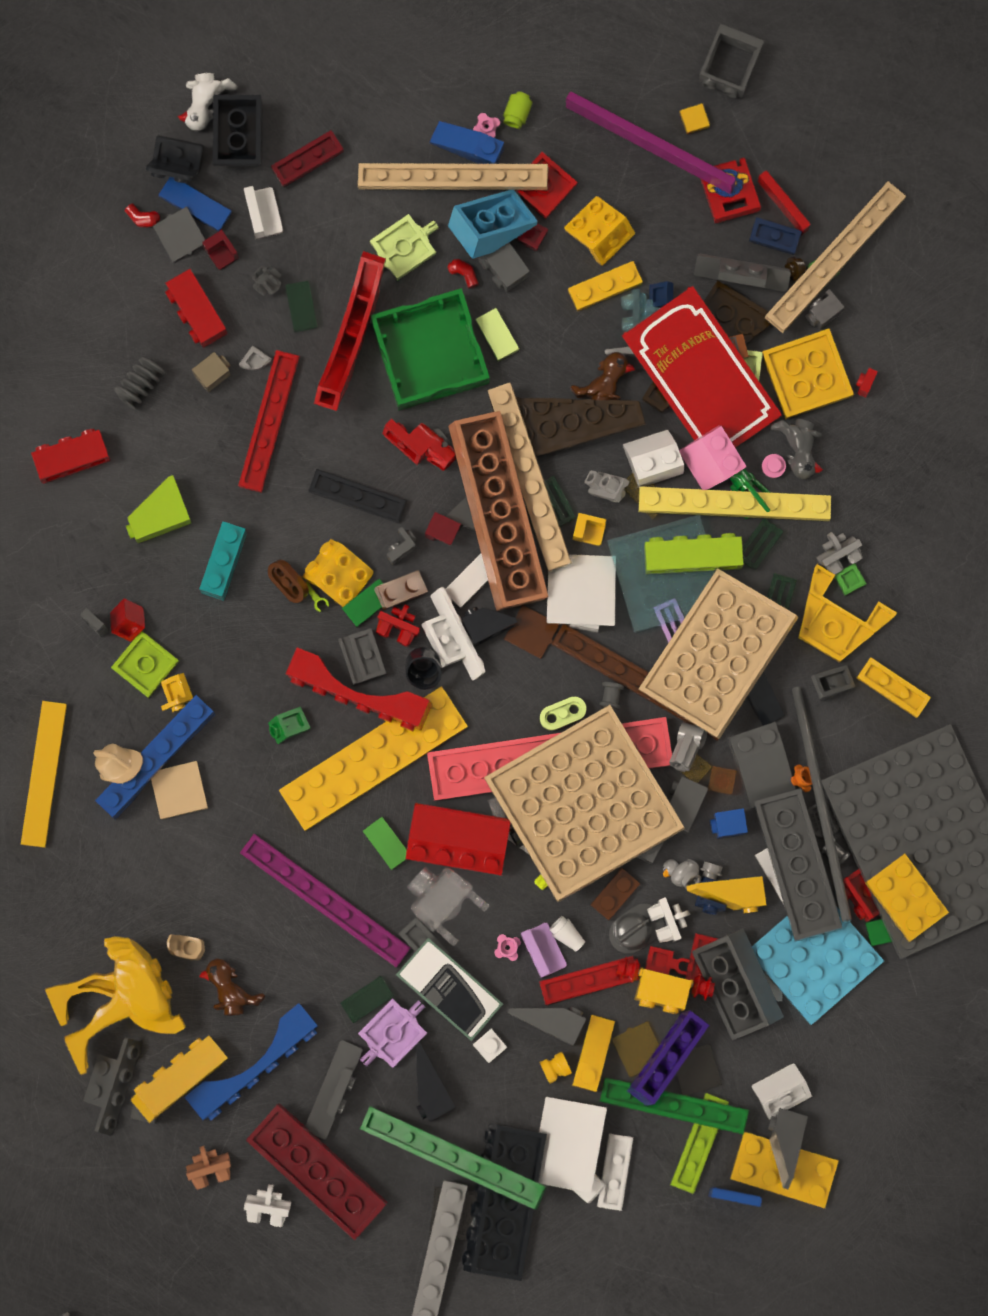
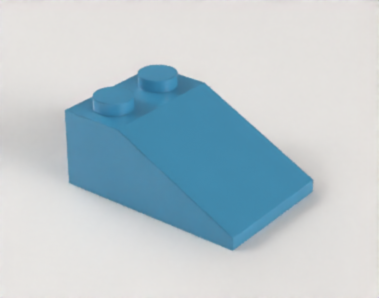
M507 190L454 206L448 227L473 259L493 253L536 226L538 221L514 190Z

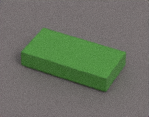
M383 817L363 830V833L391 870L406 860L407 849Z

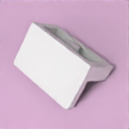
M253 186L244 188L256 239L283 233L273 188L269 187L254 191Z
M791 1064L752 1085V1089L760 1100L764 1112L769 1119L771 1116L777 1115L779 1108L788 1110L812 1097L805 1079L795 1064Z

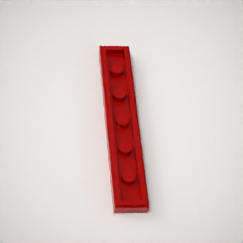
M276 350L238 486L240 488L259 493L263 491L300 357L298 355Z

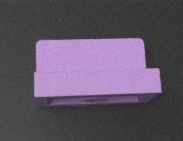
M543 923L521 933V937L540 978L567 966L557 942L549 930L548 923Z

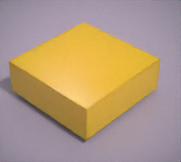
M703 104L680 110L687 134L710 127Z

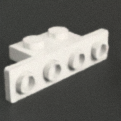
M441 587L431 594V599L440 616L425 621L421 626L434 652L438 655L442 668L462 660L471 679H478L486 672L484 663L478 657L473 641L468 636L462 619L452 604L450 595L444 587Z

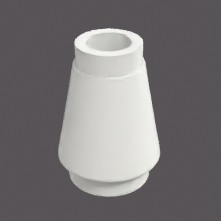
M561 916L549 929L553 933L552 936L575 952L585 943V940L569 918L565 919Z

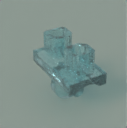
M632 289V294L621 297L622 309L633 310V317L622 318V330L625 332L629 331L660 309L653 307V300H646V294L641 293L640 289Z

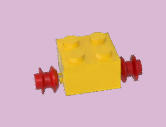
M627 956L624 961H619L616 973L621 975L620 980L624 976L630 977L631 983L637 979L639 974L640 979L635 1000L640 1001L639 1006L653 1009L657 1005L663 1007V1012L675 1015L679 1011L685 1010L691 987L693 997L696 998L698 994L703 995L704 1001H706L707 996L712 997L715 983L711 982V977L705 981L702 980L701 974H699L693 982V980L640 968L638 959L633 963L628 962Z

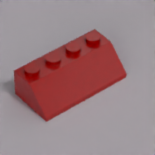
M415 803L406 859L502 876L511 822L506 818Z

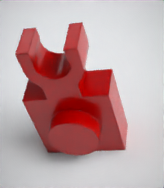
M650 946L645 969L669 975L670 969H673L678 974L686 976L687 972L679 969V963H689L690 959L680 958L676 960L673 959L674 951Z

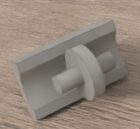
M592 470L585 479V484L590 486L589 494L615 503H619L626 495L625 487L630 482L626 478L599 471L597 473Z
M830 532L827 534L829 541L822 545L826 552L816 557L819 564L825 566L831 573L837 574L844 569L839 561L841 557L846 555L851 564L863 559L859 548L862 546V543L859 539H855L854 536L846 540L843 533L836 537Z

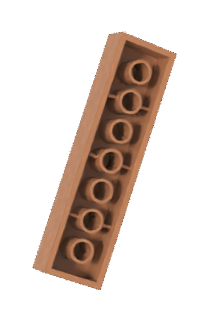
M496 411L456 420L448 427L496 611L542 601L548 597L501 413Z

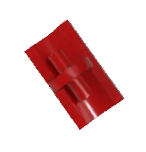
M405 604L402 610L396 607L392 609L391 613L399 616V618L380 611L377 617L379 622L376 634L388 638L392 628L398 629L401 632L396 642L409 647L414 637L418 638L420 628L404 621L408 620L413 623L416 617L408 613L410 606Z

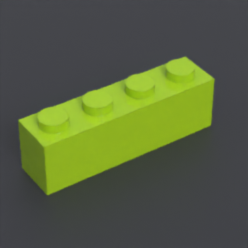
M735 533L722 534L721 538H712V535H698L697 539H688L687 536L673 537V540L664 541L663 537L649 538V542L644 544L646 574L715 571L717 568L720 570L742 569L743 567L742 537H736Z

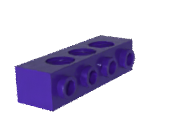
M692 1011L682 1012L627 1092L645 1106L655 1104L709 1025Z

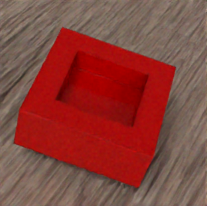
M869 368L866 374L861 372L856 386L860 387L858 395L866 398L878 371Z

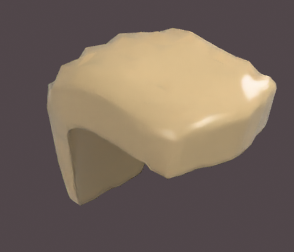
M170 934L168 937L167 948L171 955L189 960H200L205 953L204 941L199 938Z

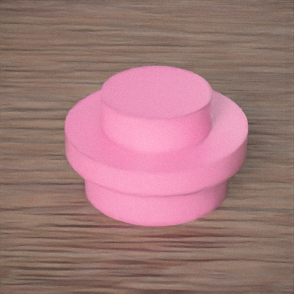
M768 455L762 462V470L770 478H778L785 472L786 463L780 455Z

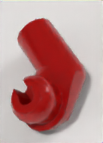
M134 203L127 206L124 210L138 227H153L160 221L158 212H140Z
M454 259L448 264V271L451 274L459 273L464 276L468 289L479 285L472 265L461 259Z

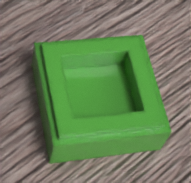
M855 563L835 574L834 577L844 596L866 585Z

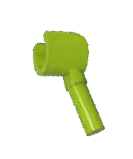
M306 582L309 594L314 600L315 610L321 612L317 607V603L320 600L324 601L327 607H329L328 601L325 598H320L311 585Z

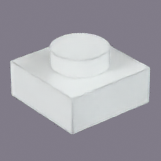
M492 1029L473 1044L488 1063L507 1048Z

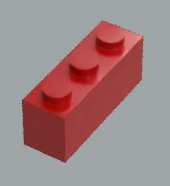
M191 269L166 282L168 290L165 291V294L171 304L176 302L180 309L177 311V314L183 324L188 322L192 329L189 331V334L195 344L200 343L202 348L227 335L224 324Z
M95 429L85 430L81 433V436L73 439L71 436L58 440V444L49 446V444L38 446L35 448L36 451L31 453L42 484L111 461L100 430L95 431Z

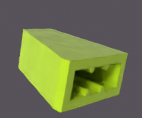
M173 475L169 476L127 517L130 524L126 525V529L130 539L135 538L137 543H141L191 524Z

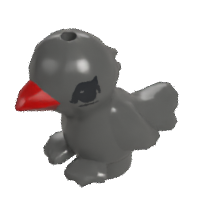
M796 419L795 425H789L784 420L773 423L771 430L784 433L795 452L794 456L788 455L790 458L788 463L794 475L799 479H808L815 473H820L823 469L815 462L811 452L814 439L822 436L821 432L813 430L815 424L803 419Z

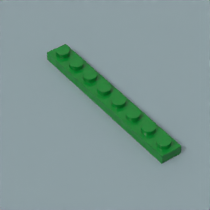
M371 1106L360 1127L361 1130L535 1210H537L547 1188L538 1182Z

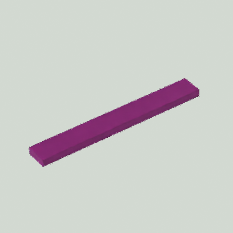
M570 92L566 97L567 109L729 194L734 190L736 179L726 172L573 92Z
M253 834L240 852L245 858L394 967H398L411 949L256 834Z

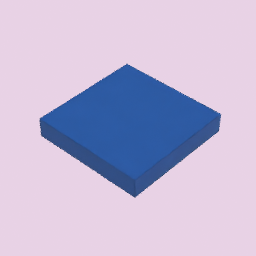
M714 1187L710 1188L708 1197L758 1207L761 1206L762 1201L760 1196Z

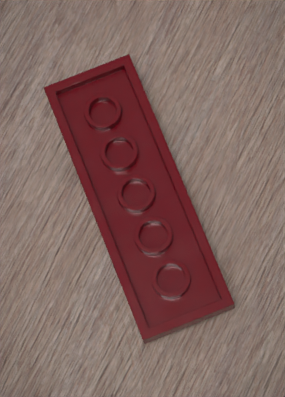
M280 1103L275 1106L246 1139L253 1148L354 1240L388 1204L382 1196Z

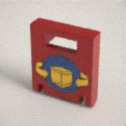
M744 157L739 159V167L736 160L714 166L735 177V188L731 194L701 179L715 224L759 212L761 209ZM745 199V207L725 212L723 205Z

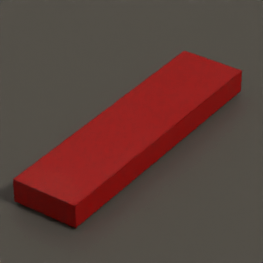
M633 956L627 957L628 962H634ZM625 958L539 981L545 1005L629 983L630 977L624 976L620 980L621 975L616 974L619 961H624Z

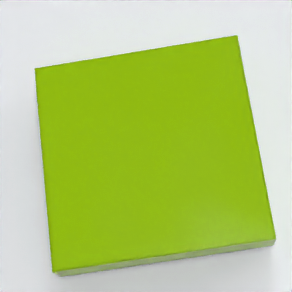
M141 631L111 668L147 698H150L161 682L165 680L179 663V660Z

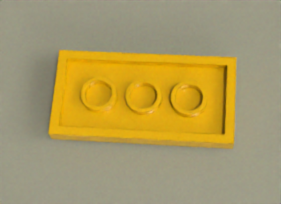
M744 1132L731 1173V1180L825 1208L838 1160L800 1149L794 1178L789 1189L786 1190L782 1186L770 1139Z

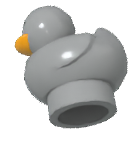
M669 859L663 864V876H671L672 883L677 887H684L687 890L686 886L701 882L699 866L691 859H687L681 864H678L673 859Z

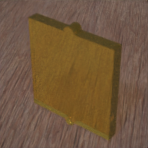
M647 1021L632 1029L629 1027L626 1032L611 1039L629 1077L640 1073L659 1046Z

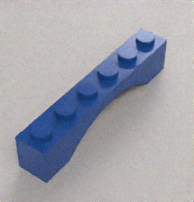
M195 695L141 752L143 765L138 774L125 783L112 782L95 801L116 820L170 758L199 733L215 716L214 711Z
M298 1003L280 1018L278 1030L271 1046L254 1066L229 1079L203 1081L186 1095L185 1099L202 1120L209 1118L212 1121L222 1112L220 1107L226 1102L231 1105L241 1097L239 1092L243 1088L247 1087L250 1089L260 1081L258 1078L260 1074L264 1071L268 1074L279 1065L277 1060L283 1055L288 1058L298 1050L296 1045L303 1039L307 1042L317 1034L315 1029L319 1026L301 1004Z

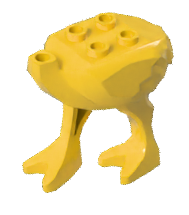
M115 936L104 939V946L108 949L107 955L115 961L113 972L107 974L93 973L79 981L45 988L61 1027L66 1025L69 1020L68 1002L72 995L93 991L112 998L110 1002L97 1009L92 1021L85 1028L64 1037L81 1075L87 1073V1068H89L87 1048L90 1038L117 1021L130 1017L135 1024L146 1030L166 1034H176L186 1028L180 1014L175 1016L171 1014L170 998H172L171 994L173 992L168 981H162L160 973L162 969L157 958L152 959L145 949L129 938Z

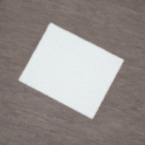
M569 555L572 564L548 571L547 623L615 626L616 556Z
M550 1097L545 1098L539 1133L547 1134L539 1177L540 1184L586 1193L592 1192L607 1108Z

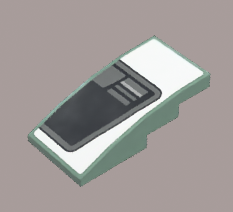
M429 938L396 974L470 1041L478 1035L504 1005Z

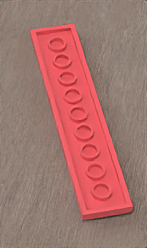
M666 717L622 723L649 769L670 766L669 761L672 757ZM560 733L427 753L434 801L492 793L484 779L485 776Z

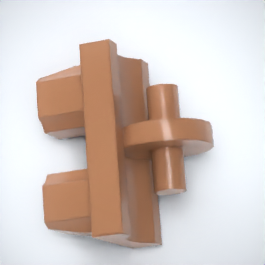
M205 1146L199 1147L201 1154L193 1156L194 1163L186 1166L188 1181L192 1180L196 1189L208 1186L209 1182L206 1175L214 1172L218 1182L231 1178V1163L228 1152L217 1155L216 1149L207 1152Z

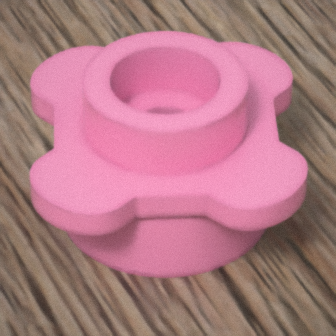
M485 113L479 114V121L473 130L495 138L496 128L500 126V120L496 117L490 118Z
M504 934L499 935L497 938L498 948L494 952L497 958L506 957L511 961H515L518 958L517 949L521 944L518 937L509 938ZM509 945L510 949L506 950L505 946Z

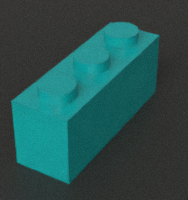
M222 521L199 588L201 594L225 600L247 535L245 528Z

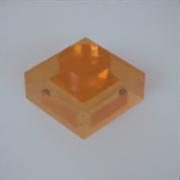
M712 766L708 791L732 795L736 770Z

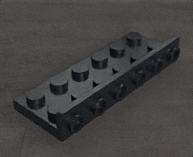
M489 1124L484 1132L485 1148L481 1157L539 1183L547 1134ZM475 1182L477 1194L470 1211L472 1222L466 1233L468 1244L467 1250L462 1256L463 1270L521 1281L534 1209Z

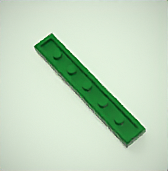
M605 1077L600 1102L744 1135L749 1110L663 1091L655 1104L645 1106L627 1092L632 1083Z

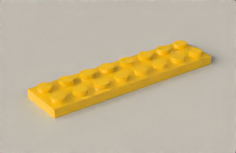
M442 686L424 697L431 701L432 707L421 731L418 729H414V732L400 727V722L392 720L391 723L385 722L279 790L304 831H307L468 728Z

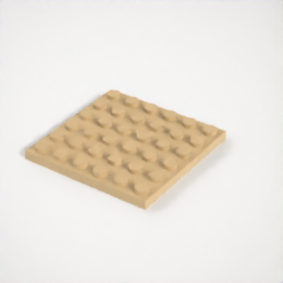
M610 705L484 777L557 902L562 901L684 830L682 822Z

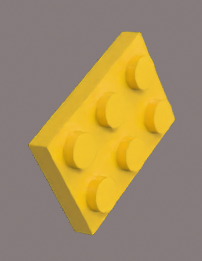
M906 854L900 856L865 882L909 942L949 913Z

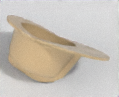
M113 743L105 746L102 750H95L93 752L96 756L95 767L100 773V778L104 781L113 783L128 782L138 774L143 765L141 753L122 748Z

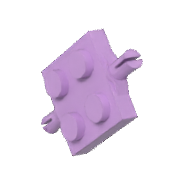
M391 999L358 1033L370 1048L360 1059L364 1062L370 1056L364 1063L366 1066L378 1056L394 1068L427 1034L415 1018L426 1008L422 1004L415 1011L421 1004L419 1000L407 1010Z

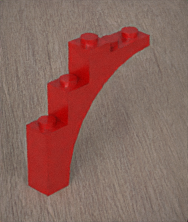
M365 251L361 255L347 309L332 353L318 384L314 401L316 405L337 411L352 379L356 359L364 344L367 327L371 320L370 315H373L376 309L386 258Z

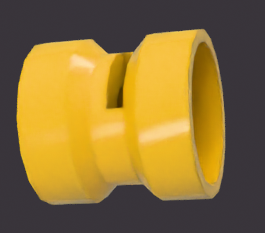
M562 1052L555 1054L551 1061L545 1059L540 1062L549 1084L557 1081V1076L566 1077L572 1074Z

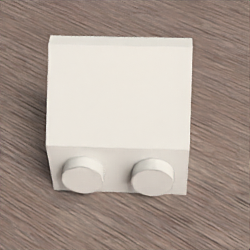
M669 430L623 444L638 489L684 474L682 457Z

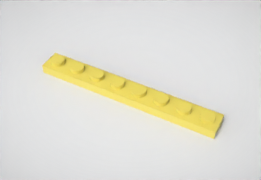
M640 487L638 512L830 521L831 496L757 492L770 508V512H766L751 492Z

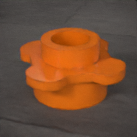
M798 764L794 767L795 773L791 777V782L794 786L801 787L804 792H809L811 790L810 785H812L809 767H803Z

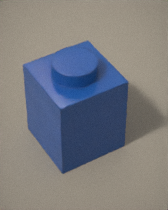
M744 808L717 812L713 815L714 819H710L712 834L716 833L717 839L746 835L748 833Z

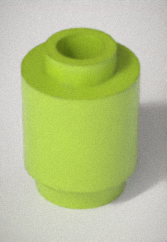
M516 92V94L510 95L503 114L504 124L515 129H521L522 125L526 123L533 104L529 99V95L523 92Z

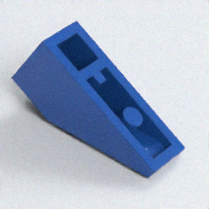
M441 121L438 122L430 140V144L477 164H498L504 151V142L478 131Z

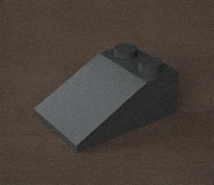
M775 722L729 737L727 741L751 809L755 808L754 801L796 790L791 782V770Z

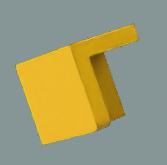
M579 513L573 540L600 546L607 520Z

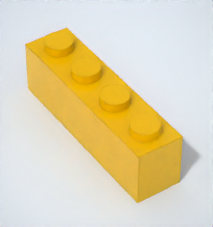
M210 1036L206 1037L203 1041L200 1038L195 1040L189 1046L190 1051L184 1055L180 1052L170 1061L172 1065L169 1068L161 1067L152 1075L154 1080L149 1084L144 1081L134 1089L136 1094L131 1101L149 1123L227 1060L228 1057Z

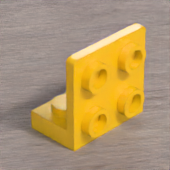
M598 196L564 227L567 233L589 248L596 262L602 266L636 234L626 216Z

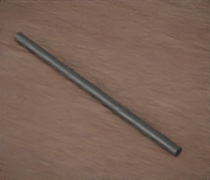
M795 687L792 689L840 914L842 922H848L852 918L801 687Z

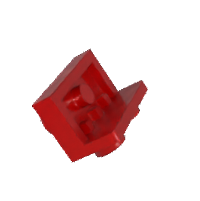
M859 869L843 879L847 900L851 899L855 907L853 909L859 919H864L867 923L880 914Z

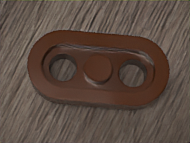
M280 559L269 565L268 576L289 601L299 603L307 598L309 589L306 582L288 562Z

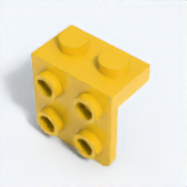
M330 539L322 545L320 553L315 560L306 566L302 578L319 587L341 607H344L360 593L372 577L373 570L343 544Z

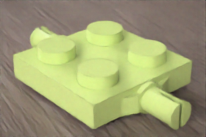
M408 214L371 239L370 244L378 256L386 258L384 267L390 270L398 281L436 255V251L429 243L428 235L439 228L434 220L421 228Z

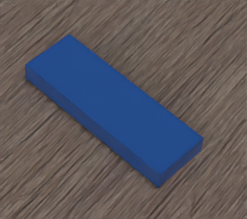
M169 177L159 193L160 198L180 210L188 207L194 218L218 232L222 230L232 214L231 210L187 184L174 181V177Z

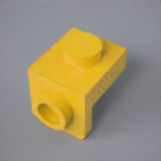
M184 673L177 674L161 682L168 701L167 704L161 706L162 711L169 709L172 710V713L180 711L193 698Z

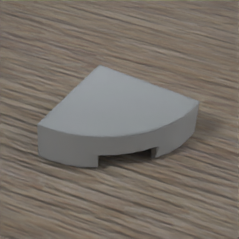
M252 345L239 363V367L246 370H260L268 366L272 359Z

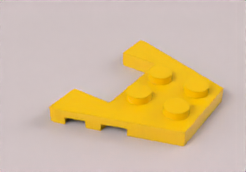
M816 564L798 638L840 663L893 619L897 612L878 602L867 621H862L823 597L835 574Z

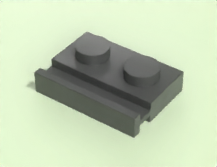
M371 628L338 639L353 685L387 675Z

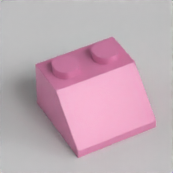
M722 426L715 427L679 450L681 457L702 490H708L747 467Z

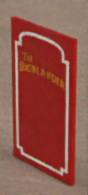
M693 286L688 287L686 291L622 335V338L694 441L715 427L722 426L736 448L771 422L779 419L782 415Z

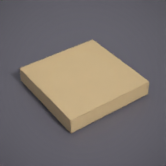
M197 761L160 769L151 779L161 820L208 809Z

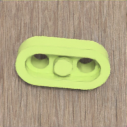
M570 697L542 710L540 723L543 728L549 731H555L575 723L585 716L586 704L579 697ZM577 706L579 711L576 714H572L569 708ZM549 715L556 717L554 723L548 722L547 717Z

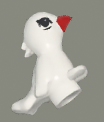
M213 73L195 75L194 81L186 83V87L192 89V105L186 112L177 117L185 122L193 131L204 129L210 120L213 119V110H208V106L213 103V95H219L225 90L236 91L237 85L230 79L214 81Z

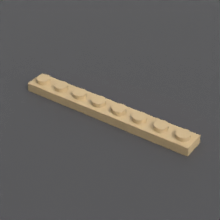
M359 163L358 188L548 190V164Z
M887 182L766 314L765 319L784 333L899 207L906 196L890 182Z
M509 382L490 389L488 393L494 411H500L520 489L547 569L552 571L572 564L512 384Z

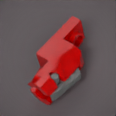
M393 419L385 424L382 435L416 465L427 457V461L445 471L457 459L453 444L440 429L432 430L427 425L421 423L408 434L406 428L401 423H396Z

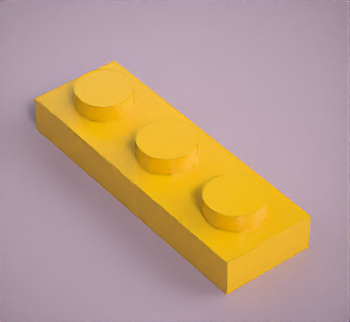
M631 261L568 288V292L578 312L642 285L643 281L634 261Z
M871 657L857 676L858 680L915 718H918L931 698Z

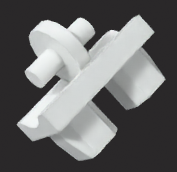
M666 897L658 900V904L647 909L651 921L664 917L666 927L655 930L659 943L671 940L676 942L682 939L675 921H678L682 929L687 927L684 917L690 915L689 910L682 912L679 904L672 906L675 913L673 916Z
M269 1184L267 1191L258 1190L257 1196L247 1195L244 1210H247V1221L259 1223L262 1213L271 1214L270 1224L272 1226L282 1227L285 1218L289 1215L291 1201L281 1200L282 1194L273 1192L274 1185Z

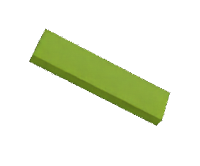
M705 1093L703 1100L724 1105L729 1103L708 1093ZM693 1124L670 1185L694 1194L716 1137L717 1128Z

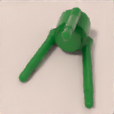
M744 468L730 477L733 483L730 486L732 491L741 490L747 492L749 490L764 510L770 512V508L753 486L755 485L764 493L771 492L754 477L752 472L748 473Z

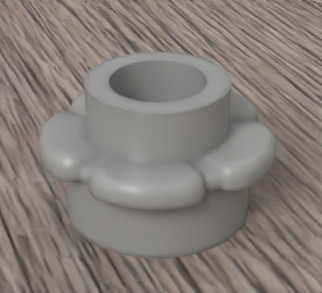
M704 861L703 867L700 868V870L704 871L702 875L704 877L716 880L717 876H723L721 874L722 866Z

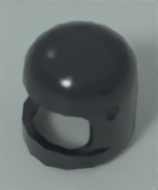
M420 647L411 651L407 656L405 674L411 685L427 690L437 686L440 682L442 670L439 657L433 650ZM438 672L437 678L432 683L424 684L425 680L431 679Z

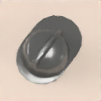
M636 905L612 923L609 931L610 941L613 947L622 953H635L657 938L655 930L664 927V918L651 921L647 909L653 905Z

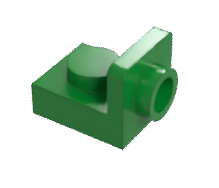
M301 706L279 714L268 722L269 732L277 744L283 743L286 739L310 729Z

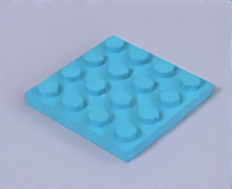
M838 908L837 911L843 927L840 930L795 942L788 917L786 916L752 946L762 970L810 1025L884 962L850 921L842 922Z

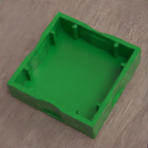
M462 288L430 297L418 304L400 306L370 315L398 411L490 384V377L480 345L474 335L472 319Z

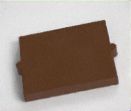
M522 605L515 617L518 626L508 630L504 640L541 659L548 645L552 644V638L559 624L547 623V617Z

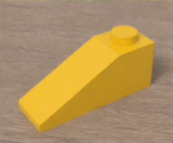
M762 876L696 883L686 886L688 892L727 905V908L732 910L743 909L744 914L758 912V907L766 906Z
M591 1015L572 1086L597 1092L615 1021Z

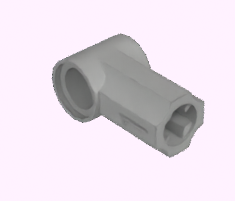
M683 722L678 731L677 745L669 761L670 766L681 772L690 771L698 749H702L705 744L707 732L696 725Z

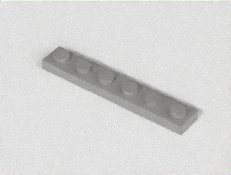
M448 1180L443 1181L412 1316L438 1315L468 1185Z

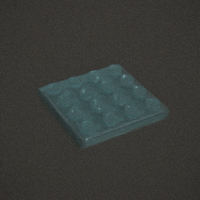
M700 515L607 540L634 633L685 619L716 570L646 574L645 542H649V538L663 537L664 541L673 540V537L687 536L688 539H697L698 535H705Z

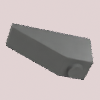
M571 1006L569 1010L565 1008H509L507 1014L571 1046L574 1045L586 1021L582 1017L583 1012Z
M779 1108L776 1117L771 1116L768 1130L771 1131L769 1141L783 1189L788 1190L794 1178L808 1116Z

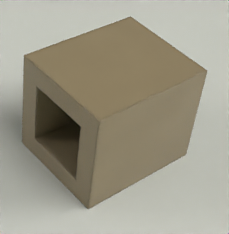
M215 352L192 369L193 375L208 393L231 375L228 369L230 367L228 361L223 355L218 357Z

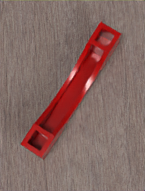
M298 647L286 671V675L291 678L290 682L303 688L306 684L313 687L312 691L319 695L326 696V693L335 696L334 700L341 704L353 703L357 705L356 709L369 714L370 711L379 714L378 718L389 723L392 720L401 723L400 727L414 732V729L422 730L432 707L430 700L408 691L389 696H373L356 692L335 679L318 655Z

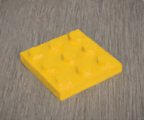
M830 329L762 351L764 362L785 419L853 397L854 395Z

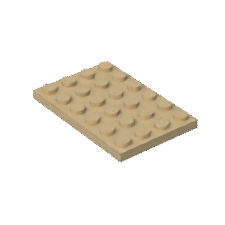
M717 568L639 687V690L720 739L797 621L798 616Z

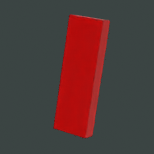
M765 170L759 175L757 182L797 230L802 231L801 235H804L809 230L811 223L769 172Z

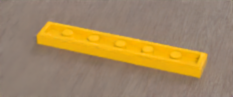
M42 701L21 845L46 848L67 704Z

